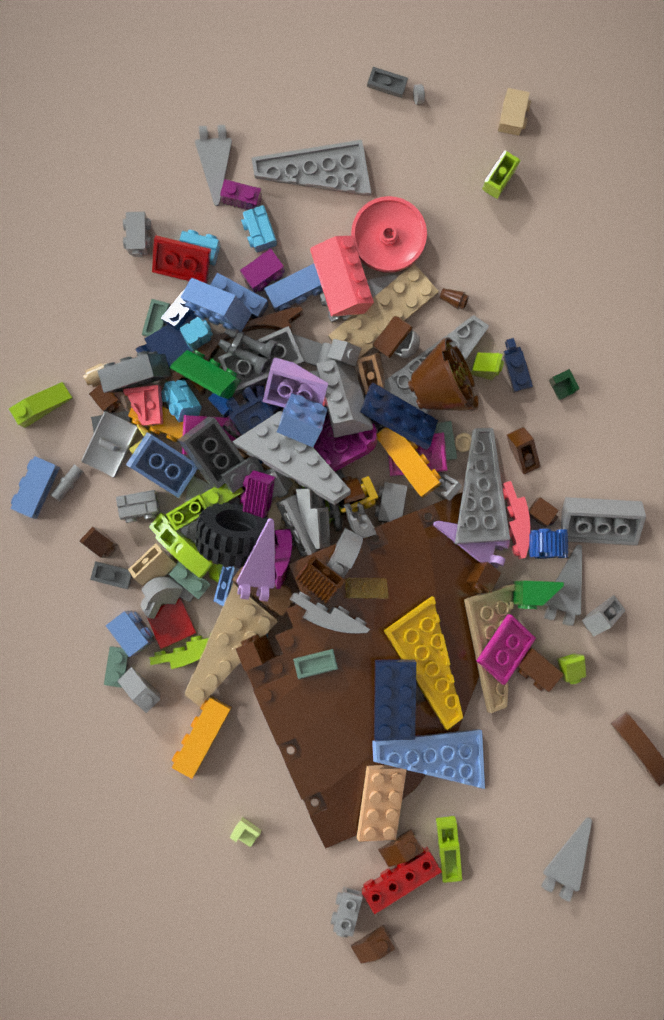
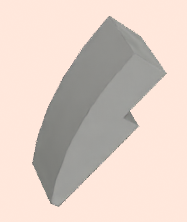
M309 488L296 489L300 515L311 541L316 549L329 547L328 507H321V497L315 494L313 490Z

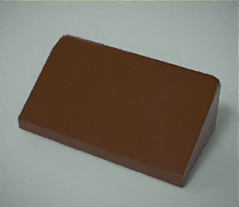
M394 316L373 343V347L390 358L413 327L399 317Z

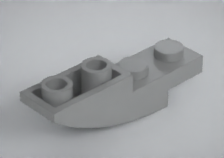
M302 592L299 595L293 593L290 598L292 602L307 610L303 618L316 625L345 633H368L370 630L365 626L367 624L365 621L358 617L354 620L348 616L350 612L340 606L338 609L332 607L330 612L327 613V607L320 603L314 605L309 602L311 598Z

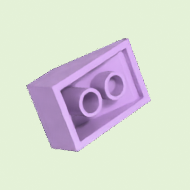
M274 357L263 402L285 408L291 393L301 395L312 402L323 404L328 383L293 362Z

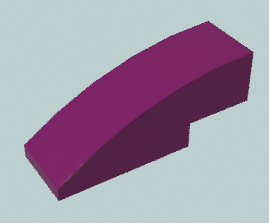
M290 529L275 530L274 534L276 589L281 588L289 570L292 551Z

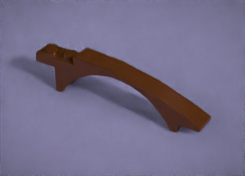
M301 306L250 320L246 323L242 332L257 329L279 331L288 326L292 332L290 324L303 315V309ZM222 333L196 350L205 355V360L210 361L221 348L219 346L220 340L228 342L232 338ZM173 371L171 372V377L166 379V381H186L188 378ZM189 379L201 397L206 394V388Z

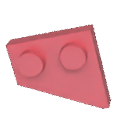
M160 385L123 389L143 426L163 424Z

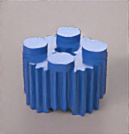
M531 530L529 534L530 557L535 559L556 558L557 556L558 558H568V530Z

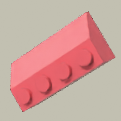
M335 236L311 247L310 251L331 316L365 314L374 301L353 237Z

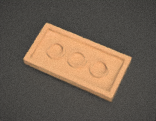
M389 765L367 766L357 831L359 842L396 840L406 769Z

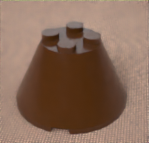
M450 337L443 338L412 373L411 380L408 381L410 390L415 392L417 396V405L420 409L425 408L427 410L472 412L478 410L479 398L478 395L474 396L472 388L475 387V382L468 364L458 346L453 347L450 343L453 340Z

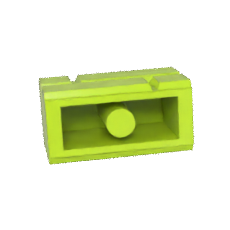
M504 151L500 160H498L485 180L482 190L498 199L517 170L521 160Z

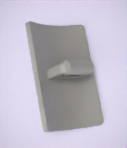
M105 411L81 460L82 463L94 467L111 477H116L138 431V427Z

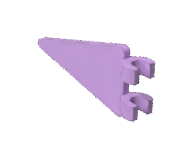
M271 518L267 520L256 545L253 547L236 580L239 585L237 593L241 595V599L249 600L251 586L258 587L256 595L259 596L260 601H268L269 588L275 587L274 520Z
M442 521L434 522V526L455 542L458 524ZM510 541L457 545L480 563L489 562L492 566L498 568L499 565L504 566L505 558L493 555L495 548L500 551L503 548L508 549Z

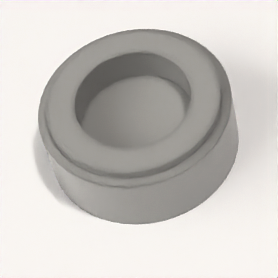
M422 84L414 85L413 97L416 105L423 104L425 101V91Z

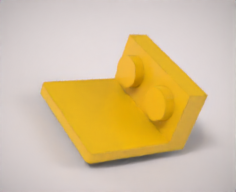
M369 476L362 478L360 484L365 497L367 496L366 499L359 501L364 506V509L374 506L376 504L375 501L378 499ZM358 502L350 505L352 512L358 511ZM345 508L341 509L342 516L346 514Z

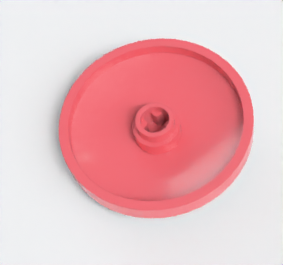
M385 196L368 202L359 210L352 224L351 236L353 237L359 258L365 265L380 272L390 273L404 270L418 260L426 244L427 228L422 214L413 204L402 198Z

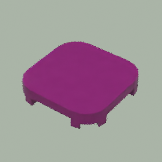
M326 412L322 431L313 448L335 472L374 450L378 438L376 427L373 423L372 430L334 437L328 412Z

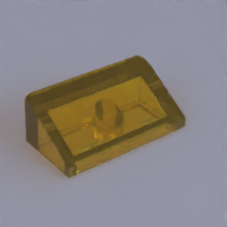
M346 578V598L388 599L389 597L386 579Z

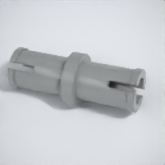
M74 464L66 476L60 479L61 482L50 495L61 501L69 489L74 488L73 484L84 471Z

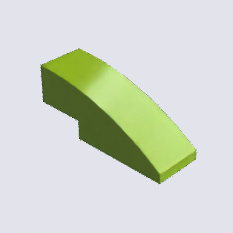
M455 816L436 818L442 882L462 881Z

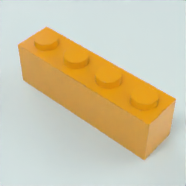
M162 406L163 424L148 426L150 427L149 431L157 435L160 432L166 434L168 440L176 443L183 436V422H178L176 417L171 415L169 409ZM131 408L128 417L132 419L131 423L142 425L138 419V414Z
M387 427L377 433L379 442L422 498L441 485L439 481L441 476L435 469L431 470L427 464L430 462L424 454L420 455L416 451L418 448L417 444Z
M213 696L202 703L200 709L203 711L199 717L195 716L190 726L193 729L190 735L186 733L181 742L184 746L180 752L177 750L171 760L174 764L171 768L193 779L232 708L231 706Z

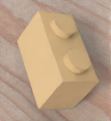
M507 88L498 132L519 136L521 130H525L528 120L525 117V113L529 112L531 100H528L530 92Z
M155 543L128 570L133 578L144 587L150 580L170 573L177 564L165 550Z

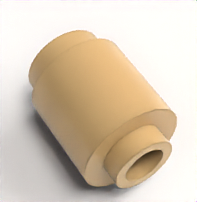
M100 363L85 370L86 374L83 377L88 386L92 385L94 388L101 384L97 370L103 369L107 363Z

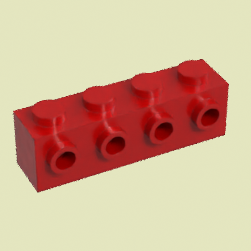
M426 847L425 849L423 848V852L409 861L398 864L391 870L390 868L385 869L380 873V877L375 880L370 879L363 884L364 887H362V895L373 913L376 914L440 874L442 870L430 849Z

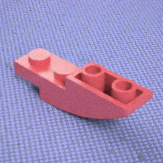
M508 481L502 484L504 499H506L508 507H506L509 518L512 517L513 521L508 522L509 535L514 544L512 545V551L515 557L518 556L519 559L526 558L529 548L530 516L525 496L517 499L512 482Z

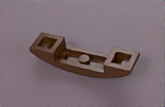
M624 712L610 724L620 737L625 740L647 769L646 771L660 787L664 784V758L627 712Z

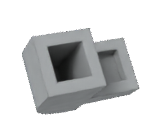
M345 529L336 544L335 551L327 566L343 579L349 568H352L358 556L363 537Z
M156 577L147 582L142 588L145 598L142 600L140 607L147 618L154 619L162 603L176 604L183 588L172 577Z

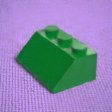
M186 350L171 364L170 368L226 399H230L241 382V379L236 377L238 373L229 368L226 371L221 369L220 363L213 359L210 361L205 360V355L197 350H194V352Z
M513 581V584H515L513 602L518 604V608L537 609V605L543 606L564 587V582Z

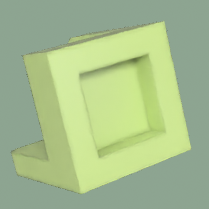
M242 817L231 833L230 838L235 842L239 839L251 847L257 837L260 836L262 830Z

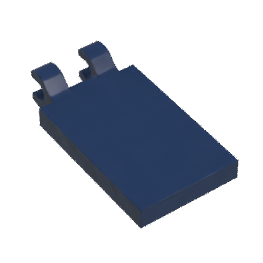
M192 311L179 329L166 325L144 338L147 344L137 347L135 349L136 352L148 351L150 353L157 351L158 354H165L169 369H171V364L186 350L191 351L181 334L180 328L187 323L190 324V321L197 318L194 315V311Z
M250 387L243 390L242 396L247 401L246 403L239 406L234 397L226 400L227 402L225 403L232 412L228 417L241 436L274 415L267 403L263 402L262 395L256 398Z

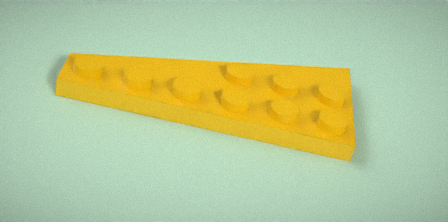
M431 596L386 628L384 632L402 660H416V683L444 728L448 730L463 719V714L454 687L455 681L449 666L450 660L444 635L441 633L440 619L435 608V598Z

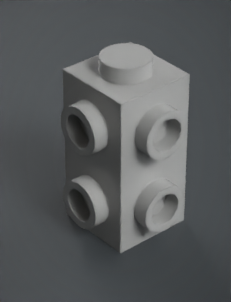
M126 212V219H123V229L126 231V237L123 238L124 249L133 257L149 255L148 248L152 246L151 237H148V230H151L150 218L147 217L145 212Z
M343 887L342 893L338 892L335 903L338 905L337 912H333L331 918L333 932H336L338 936L345 938L348 936L353 937L363 898L362 891Z

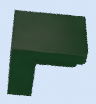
M570 369L553 376L549 380L558 400H562L580 390Z

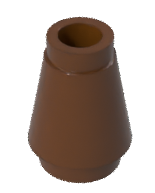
M443 288L439 298L457 310H464L469 295H466L463 291Z

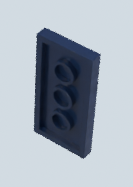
M375 383L370 385L360 413L425 450L431 446L438 420Z
M375 660V740H415L416 660Z

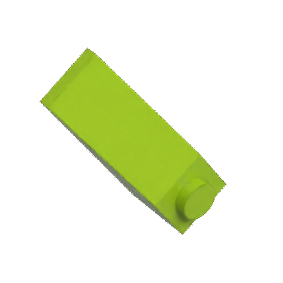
M61 382L21 400L10 407L9 411L17 424L26 428L73 397L65 384Z

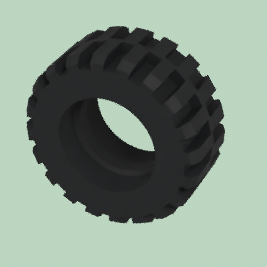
M229 502L214 504L212 507L209 506L203 510L198 517L195 546L205 559L211 560L214 564H221L223 567L228 568L229 566L234 568L244 567L269 517L266 515L265 518L243 512V505L239 503L229 504Z

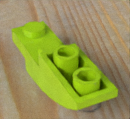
M225 483L218 489L213 487L205 493L197 495L166 515L174 530L177 531L197 521L200 513L207 507H212L217 503L229 502L243 494L244 490L241 487L232 493Z
M160 512L149 526L156 534L155 538L179 562L202 579L212 567V561L205 559L197 550L195 543L191 539L186 538L180 530L175 531L168 517Z
M202 635L191 637V641L186 642L188 650H185L184 646L174 648L173 653L166 654V650L154 652V656L149 657L150 665L170 662L171 669L193 663L200 659L209 638L203 639Z

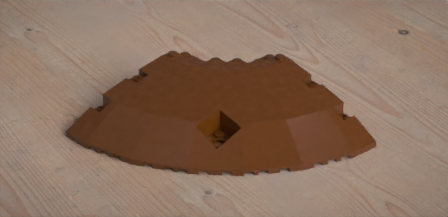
M463 492L454 495L450 501L444 499L374 528L376 531L375 535L379 536V541L373 542L372 536L363 538L358 556L352 568H349L344 577L345 583L328 604L319 600L308 588L303 587L296 580V577L314 555L327 565L335 551L336 544L290 563L289 566L299 590L311 598L309 602L314 605L320 603L327 607V613L330 612L332 607L338 609L340 606L350 612L348 614L349 617L354 620L358 617L367 623L365 626L370 630L368 633H345L327 629L304 619L303 616L307 610L299 605H294L286 609L293 627L275 635L282 653L264 664L246 671L269 729L280 749L301 800L303 799L310 819L325 849L357 835L367 766L385 765L373 761L372 741H376L374 739L375 660L402 659L384 630L431 596L434 597L436 602L435 608L439 615L441 633L444 635L450 660L449 666L454 677V687L459 698L463 718L480 675L464 599L479 595V593L472 590L467 580L476 563L480 562L434 526L436 521L458 524ZM426 513L431 514V520L425 519ZM333 649L338 669L298 679L294 658ZM416 683L415 736L457 732L463 719L448 730L444 728ZM293 747L294 753H288L287 748ZM406 770L402 800L419 786L426 774ZM317 799L319 803L314 806L311 804V801Z

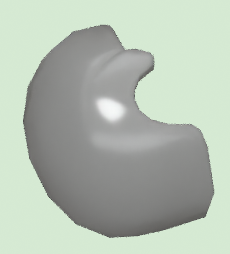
M411 330L394 353L402 358L414 355L420 346L419 335Z

